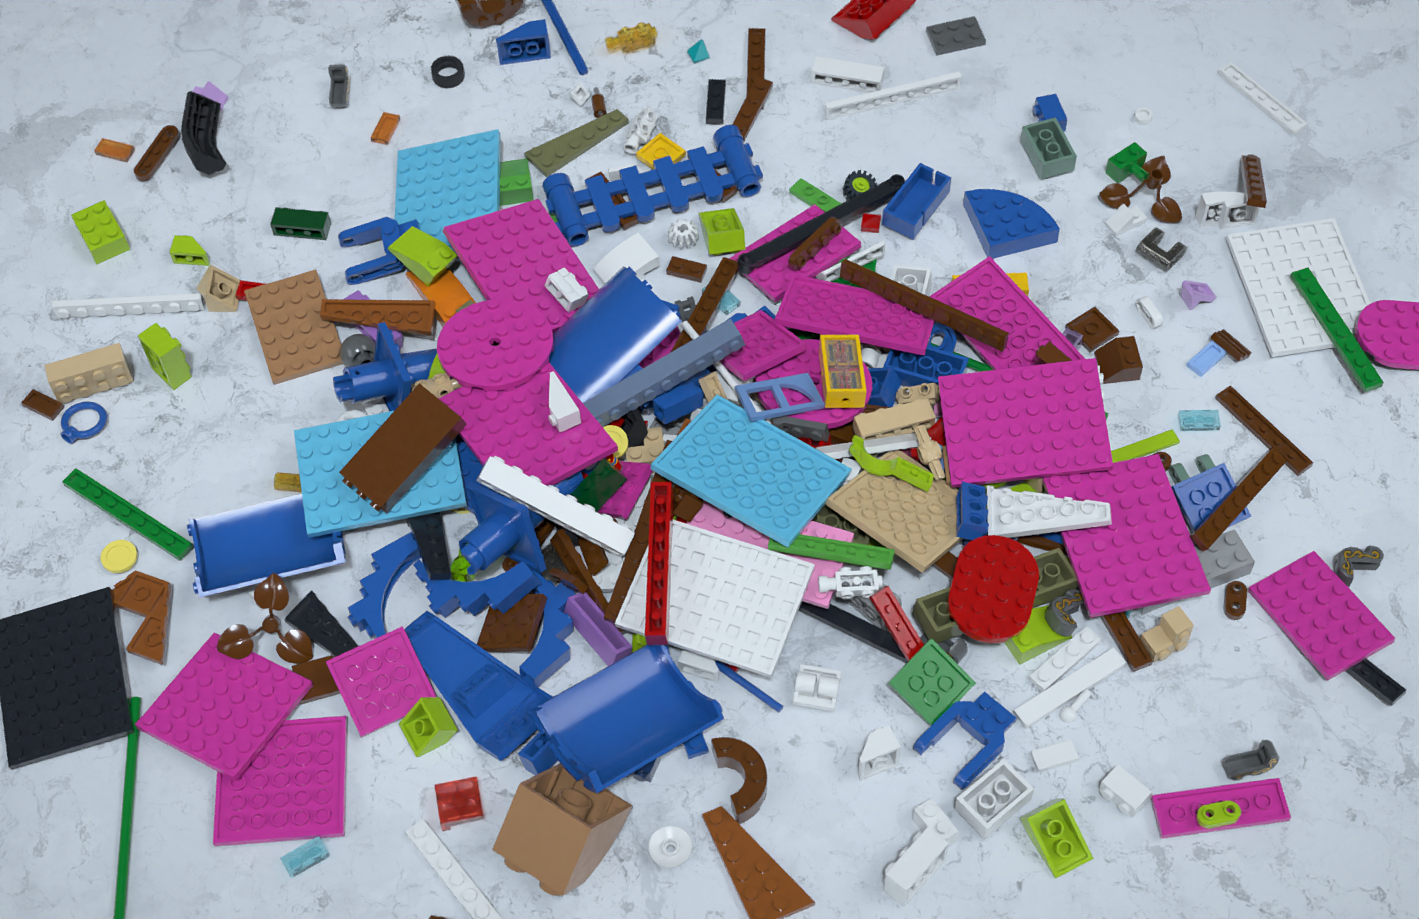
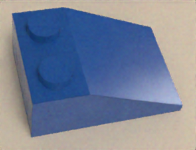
M546 19L528 21L496 38L500 65L551 58Z
M893 367L868 368L872 378V393L867 404L893 407L896 400V392H898L902 383L901 379Z

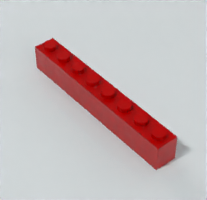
M651 482L645 639L647 645H668L674 499L672 482Z

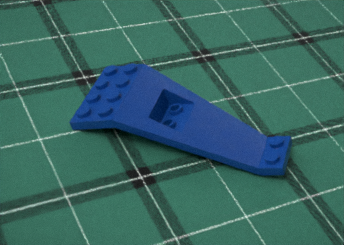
M428 611L424 612L404 629L421 666L480 749L501 762L520 744L524 743L531 734L538 730L528 711L553 696L540 688L534 690L514 670Z

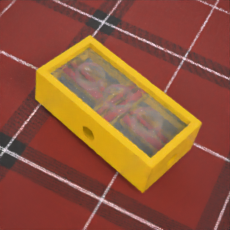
M820 335L818 352L825 408H864L867 391L859 335Z

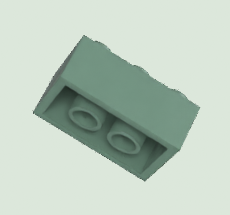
M1056 117L1022 126L1020 141L1040 179L1075 170L1077 155Z

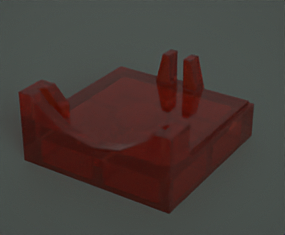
M477 776L434 785L442 831L451 830L453 825L484 819Z

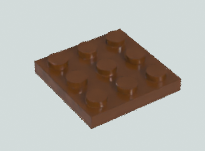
M527 594L504 614L498 608L494 610L489 606L477 645L487 652L531 651L547 597L544 594Z

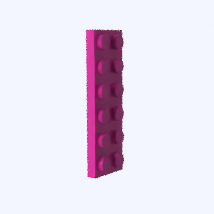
M1280 778L1157 794L1151 797L1161 839L1286 822L1291 819ZM1233 801L1241 809L1238 821L1231 825L1208 829L1200 826L1196 819L1199 808L1207 804ZM1226 809L1227 812L1233 813L1232 809ZM1205 813L1207 817H1212L1211 813Z

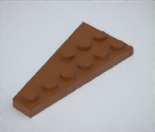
M722 806L702 814V819L749 919H784L815 906V901Z

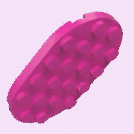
M1379 300L1366 306L1358 316L1355 324V334L1361 348L1365 352L1368 351L1375 357V361L1393 368L1419 370V302Z

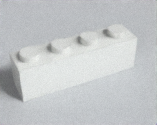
M816 56L812 68L811 83L871 93L881 90L884 80V67Z

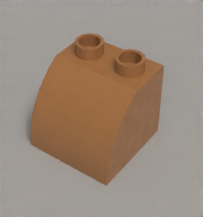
M560 763L519 783L492 849L505 858L504 863L509 869L519 873L527 872L540 881L539 886L543 891L554 896H564L585 883L611 848L632 808L631 804L607 789L598 793L586 789L583 785L585 782L581 779L576 781Z

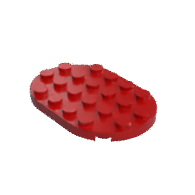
M997 535L976 538L961 550L956 563L947 606L950 617L954 619L959 626L958 628L964 634L981 642L1002 643L1006 642L1007 639L1020 635L1024 631L1032 613L1039 581L1038 565L1031 552L1018 541Z

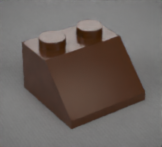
M1135 336L1114 338L1094 351L1097 366H1100V373H1103V384L1140 380L1143 365Z

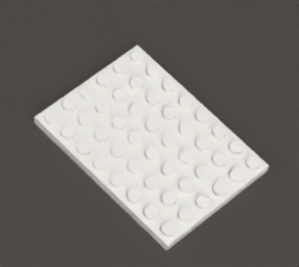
M1335 218L1227 235V243L1271 357L1335 347L1290 278L1292 272L1309 267L1358 342L1355 334L1356 320L1362 310L1370 304V301Z
M673 520L668 644L772 678L815 569V564ZM648 547L615 621L616 627L645 636Z

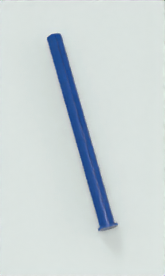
M541 0L579 74H587L588 67L553 0Z

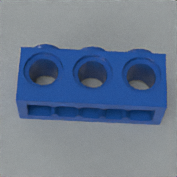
M961 482L956 494V537L974 540L982 537L983 534H987L989 523L986 522L988 517V509H986L988 495H985V486Z

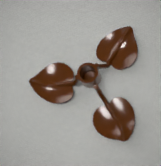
M1164 155L1153 158L1142 166L1149 175L1132 193L1128 194L1127 188L1119 183L1109 184L1099 193L1100 198L1106 205L1113 209H1118L1123 204L1129 207L1131 204L1129 198L1146 185L1149 189H1157V202L1152 206V213L1157 220L1165 223H1179L1182 220L1181 209L1174 199L1170 197L1160 199L1161 185L1167 183L1171 178V172Z
M272 573L259 583L254 591V601L262 609L269 608V615L263 620L262 626L249 634L245 625H232L222 633L217 643L218 652L234 659H242L250 655L254 648V642L251 637L262 630L266 633L277 632L282 641L277 644L276 651L284 661L303 663L313 658L311 641L304 631L292 629L284 637L281 629L278 628L280 626V619L274 615L273 609L277 611L283 610L288 604L289 593L284 581L276 573Z

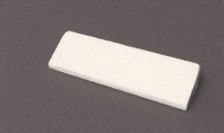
M882 241L847 260L863 266L885 254L886 242ZM841 262L816 275V278L829 282L839 278Z

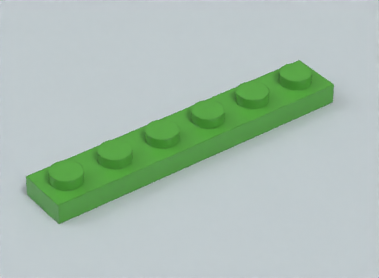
M799 534L788 548L770 538L768 543V550L888 570H891L895 549Z

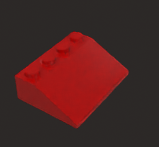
M851 0L831 20L861 38L874 40L885 29L889 28L895 20L899 19L900 15L910 9L916 0Z

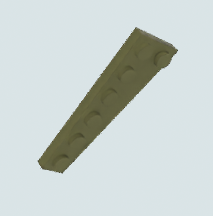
M616 109L542 145L533 147L524 153L525 158L547 178L629 124V119Z

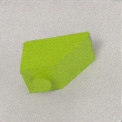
M174 235L169 251L174 264L210 265L206 251L193 236Z

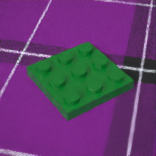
M931 638L895 674L888 684L931 727L956 701H960L976 682Z

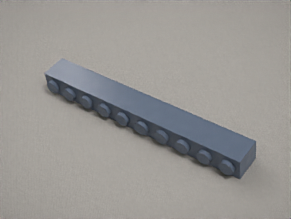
M728 319L583 404L600 425L604 427L628 412L637 409L647 401L653 400L661 393L670 390L680 382L687 380L694 374L705 370L708 366L722 360L727 355L738 351L741 347L745 346L744 340L732 320Z

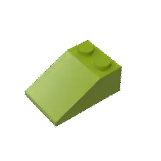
M734 208L698 212L709 254L720 255L724 252L737 253L740 250H746L744 228Z
M413 226L387 248L428 287L453 265L458 256L444 242Z
M1049 605L1033 608L1024 631L1020 635L1007 639L1004 642L1019 665L1072 639V635L1066 637L1059 635L1049 626L1045 618V611Z
M1056 798L1019 817L1030 840L1054 878H1058L1094 859L1065 799Z

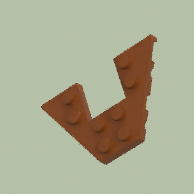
M135 570L126 579L114 585L115 588L112 589L115 609L118 607L145 617L126 650L130 654L163 665L171 585L167 581Z

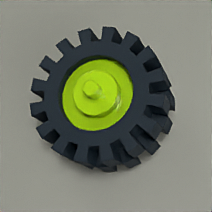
M858 170L857 173L853 171L852 174H849L843 186V195H846V200L848 201L877 185L875 177L871 179V173L866 175L867 171L861 173V170Z

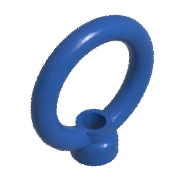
M89 401L72 405L64 412L61 418V428L63 430L60 433L61 437L67 443L73 444L77 438L83 439L96 435L106 425V410L100 404ZM92 409L98 412L99 421L91 429L78 431L75 427L69 426L70 417L80 410Z

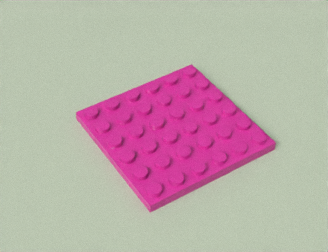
M214 632L135 725L138 730L236 781L313 687L312 681L254 652H251L250 655L242 659H234L218 652L217 643L221 635Z
M346 716L285 720L236 781L217 772L213 831L214 846L345 837Z

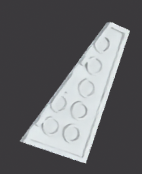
M987 486L988 535L1011 538L1112 525L1110 503L1091 500L1077 501L1070 497L1063 499L1056 498L1050 494L1029 491L1021 493L1014 492L1008 488L1000 490L994 489L993 486Z

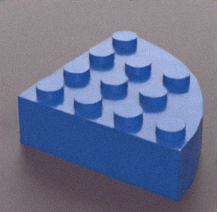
M975 189L965 191L963 206L987 257L990 256L992 259L1058 242L1059 226L1053 217L1034 201L1022 195L1004 190Z

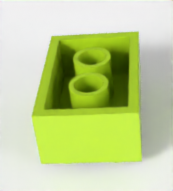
M105 200L71 214L74 224L96 265L130 250L127 240Z
M154 323L137 335L151 369L173 391L192 378L189 371L191 367L185 361L186 355L180 349L182 347L181 343L177 338L173 339L165 327L161 328L157 323Z

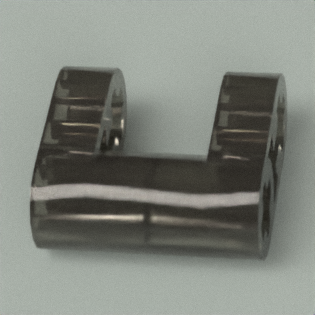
M1155 227L1139 243L1136 252L1167 272L1184 256L1187 246L1177 242L1166 252L1157 246L1163 239L1165 232Z

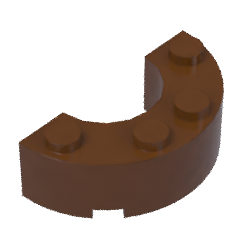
M455 0L463 18L468 23L475 26L488 27L503 24L522 7L524 0Z
M730 737L711 739V745L717 767L734 769L744 779L741 789L730 795L731 808L735 820L742 824L751 819L760 810L766 798L767 770L761 755L751 745L742 740Z

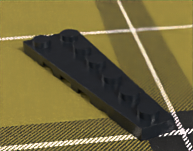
M440 512L406 518V523L412 531L413 540L417 543V550L422 557V562L429 579H450L451 571Z

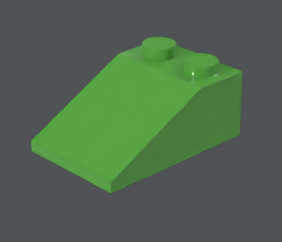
M528 159L500 162V206L533 201Z

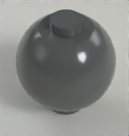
M354 334L347 337L340 347V358L346 367L374 362L376 343L364 334Z

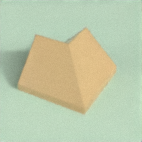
M210 265L196 288L204 296L208 311H237L239 300L236 299L235 294L240 280Z

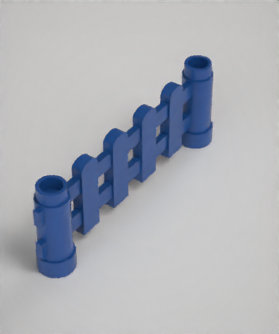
M725 125L713 134V141L718 150L717 152L707 154L704 146L687 151L689 160L673 164L670 156L653 160L654 170L640 174L636 165L619 170L620 179L605 183L602 175L585 179L586 189L574 192L569 176L565 173H555L548 176L544 180L542 187L548 199L545 200L549 214L555 213L558 222H555L570 246H580L589 238L587 228L601 225L604 231L612 232L620 227L621 218L636 214L638 221L647 222L655 217L654 209L670 205L674 212H682L688 209L689 199L702 195L705 196L708 202H717L723 197V189L736 186L742 196L751 197L760 191L759 179L763 178V173L759 165H753L750 158L753 156L752 149L749 143L744 144L739 128L736 125ZM726 164L729 173L717 176L713 167ZM695 173L698 182L683 186L679 177ZM661 183L664 192L649 196L645 187ZM626 192L630 201L614 206L610 196ZM592 202L595 211L582 215L579 205Z

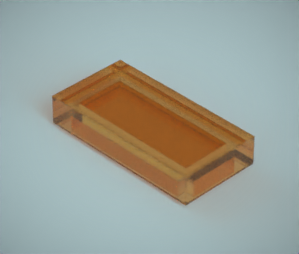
M383 112L370 137L371 142L388 145L401 120L400 115Z
M102 138L94 152L98 156L128 163L135 148L133 145Z

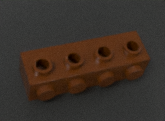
M673 483V514L691 522L703 505V499Z

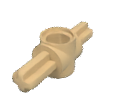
M924 425L915 427L914 432L920 444L917 448V453L921 463L925 464V466L929 465L931 473L934 474L935 481L944 479L946 475L940 464L942 452L937 441L930 440Z

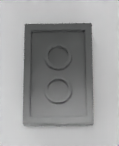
M975 16L926 27L927 36L936 56L986 45V39Z

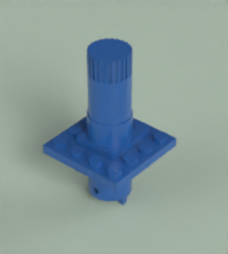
M385 322L379 323L374 362L345 367L343 375L333 377L336 397L340 403L350 401L352 404L383 397L389 412L395 411L411 393V385L419 380L428 379L437 349L401 356L399 345L395 344L393 340L392 330L388 329Z
M579 471L552 486L558 488L559 493L566 496L570 495L584 478ZM473 482L468 483L465 487L478 526L459 541L462 556L471 564L467 568L468 574L474 575L479 570H486L502 555L518 563L524 561L531 569L542 573L546 569V565L534 529L543 522L545 517L528 509L524 504L517 503L495 491L486 489L482 485Z

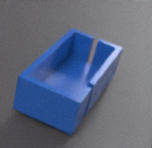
M919 163L884 208L882 225L914 240L922 226L927 223L950 192L951 177L937 171L935 173V183L933 184L934 169Z

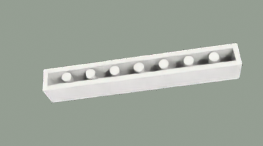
M490 456L486 460L476 480L477 482L517 503L524 504L528 509L619 557L625 555L635 534L631 531V527L623 523L619 525L613 521L611 516L607 514L601 515L595 512V508L592 506L578 503L575 497L559 493L558 488L542 484L539 478L523 474L522 469L504 464L505 461L500 457Z

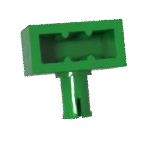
M1134 142L1108 159L1105 173L1116 183H1120L1132 174L1142 183L1149 175L1142 168L1146 161L1147 152Z

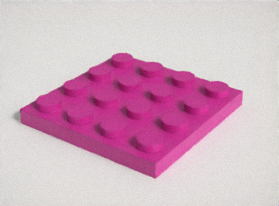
M759 310L734 323L744 340L745 346L727 355L720 362L741 380L745 381L807 350L804 341L782 325H775L773 318Z
M403 626L326 661L361 738L404 718L421 697H436Z

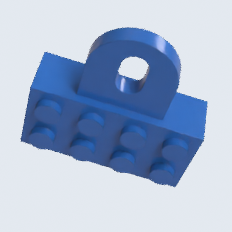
M934 323L925 356L890 349L883 368L893 367L903 386L912 387L923 383H936L939 385L938 377L967 373L969 358L953 354L956 347L955 332L950 327ZM941 334L944 336L942 344L937 347L933 346L931 342L934 335Z

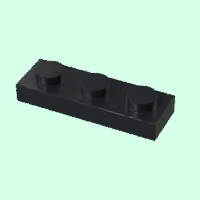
M708 79L706 123L724 124L726 79Z
M1366 658L1346 670L1391 707L1406 693V689Z

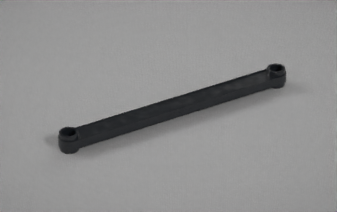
M899 174L892 175L890 179L752 251L739 255L737 260L739 271L743 274H749L753 269L801 245L830 217H835L843 223L893 197L904 184V177Z
M801 602L799 611L900 661L908 662L890 632L832 604L826 609L807 602Z

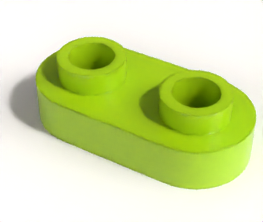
M1233 801L1207 804L1199 808L1196 819L1200 826L1208 829L1231 825L1238 821L1241 809ZM1226 809H1232L1233 813L1227 812ZM1205 813H1211L1212 817H1207Z

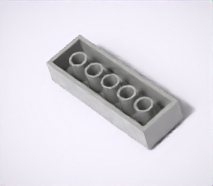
M1235 529L1221 534L1212 546L1204 552L1197 544H1194L1211 589L1251 574L1255 561ZM1177 601L1138 608V610L1143 615Z

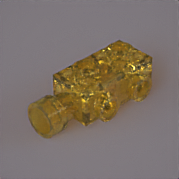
M640 22L632 28H621L620 31H617V37H606L605 44L608 51L615 50L616 47H621L623 53L656 44L657 30L655 26L651 27L650 23Z

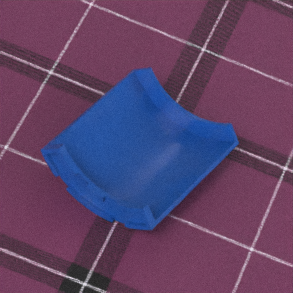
M623 266L553 334L554 347L548 362L582 403L619 383L682 322L679 319L680 313L674 307L670 309L651 291L653 287L646 280L642 282L630 266L628 268Z
M302 494L198 519H189L190 524L187 525L189 536L193 537L196 563H193L196 582H193L195 594H199V597L261 583L272 573H276L282 578L346 562L342 531L308 537Z
M645 645L528 711L541 736L544 734L547 736L551 743L548 747L560 764L576 781L581 779L585 782L583 783L584 787L595 793L604 790L724 719L720 703L716 699L709 698L699 692L693 683L684 677L669 655L667 645Z

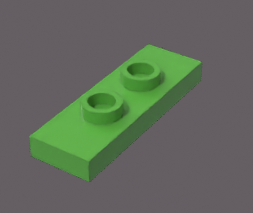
M802 178L789 189V193L810 206L817 205L824 212L842 204Z

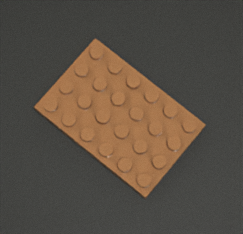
M316 269L244 290L273 385L343 364L340 358L341 343L334 322L321 319L320 317L322 299L326 298Z

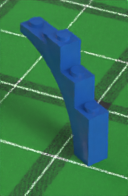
M714 365L708 366L705 370L694 374L653 399L654 415L664 424H667L702 407L704 393L698 380L716 371L717 369Z
M412 532L371 554L373 559L371 566L375 572L359 580L362 587L359 591L363 599L347 607L350 613L347 617L353 627L357 626L360 632L365 630L370 638L374 637L376 639L386 634L385 610L393 586L413 563L422 558L417 550V543L413 540Z
M418 560L413 564L417 569L416 576L422 582L425 581L427 583L425 588L430 593L427 596L431 602L429 607L436 615L440 613L444 618L459 606L465 613L469 611L475 616L488 604L494 610L498 608L504 614L541 583L524 561L496 577L473 582L449 579L430 580L423 562Z
M531 569L541 581L532 592L534 594H544L547 597V601L543 610V630L538 644L531 655L519 666L520 678L535 690L570 660V647L563 640L573 633V620L567 613H564L568 597L575 595V592L562 583L555 587L550 580L544 579L539 572Z

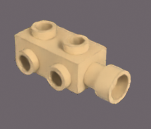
M439 373L433 378L415 382V384L411 385L413 391L420 383L433 395L440 398L463 385L458 384V381L454 378L450 379L446 373Z
M923 383L912 387L905 386L896 392V399L899 404H907L916 399L923 400L927 398L931 407L941 402L939 385L936 383Z

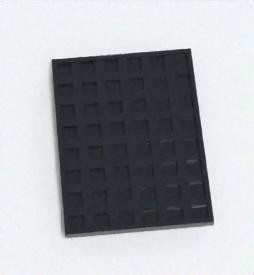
M110 587L0 619V702L8 767L11 770L134 733L114 599Z

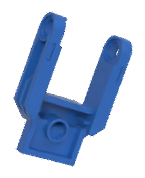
M386 216L340 232L338 240L341 247L361 245L382 238L386 253L383 257L346 269V282L351 285H357L402 270L405 265L387 248L412 226L420 230L417 219L399 225L396 220Z
M984 691L974 702L956 701L919 737L913 749L922 756L931 745L934 746L959 722L963 729L981 744L985 745L958 773L953 781L961 790H964L1003 751L1005 743L1004 733L1016 722L1017 717Z

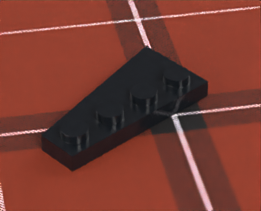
M312 590L284 618L288 625L294 629L304 631L311 641L334 657L358 647Z

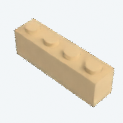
M928 398L923 400L916 399L911 403L897 404L887 409L880 408L875 412L867 414L860 413L854 417L852 427L856 436L864 440L914 433V428L919 425H924L926 429H929L935 424L936 416Z

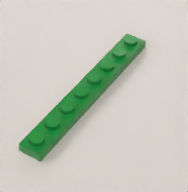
M1309 267L1292 272L1290 278L1363 391L1368 392L1382 387L1383 380Z
M77 468L62 481L65 487L177 560L181 561L193 548L190 541Z

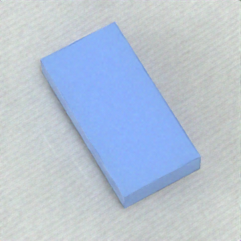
M1211 341L1190 359L1186 366L1202 377L1224 358L1227 352Z

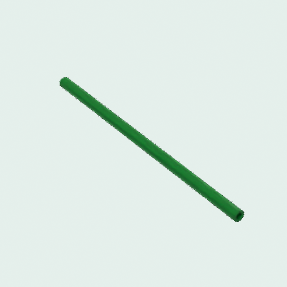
M132 697L130 701L134 733L129 734L127 739L113 919H125L139 730L135 724L140 719V697Z

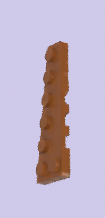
M322 299L320 317L324 320L376 328L379 323L385 322L388 329L432 336L435 301Z

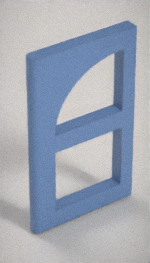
M809 373L736 385L734 387L750 422L823 409L825 406ZM781 388L797 390L806 395L812 402L789 406ZM771 390L780 408L756 412L748 393Z

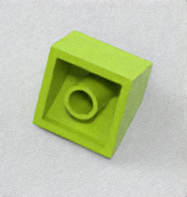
M421 697L399 723L416 757H421L446 744L458 731L440 697Z

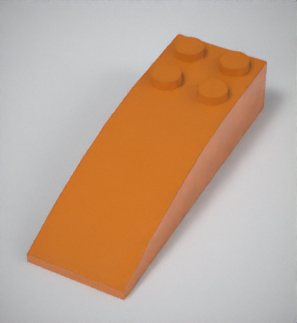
M447 269L429 287L411 270L405 273L423 300L435 301L434 316L442 328L457 313L456 310L470 299L476 303L450 269Z

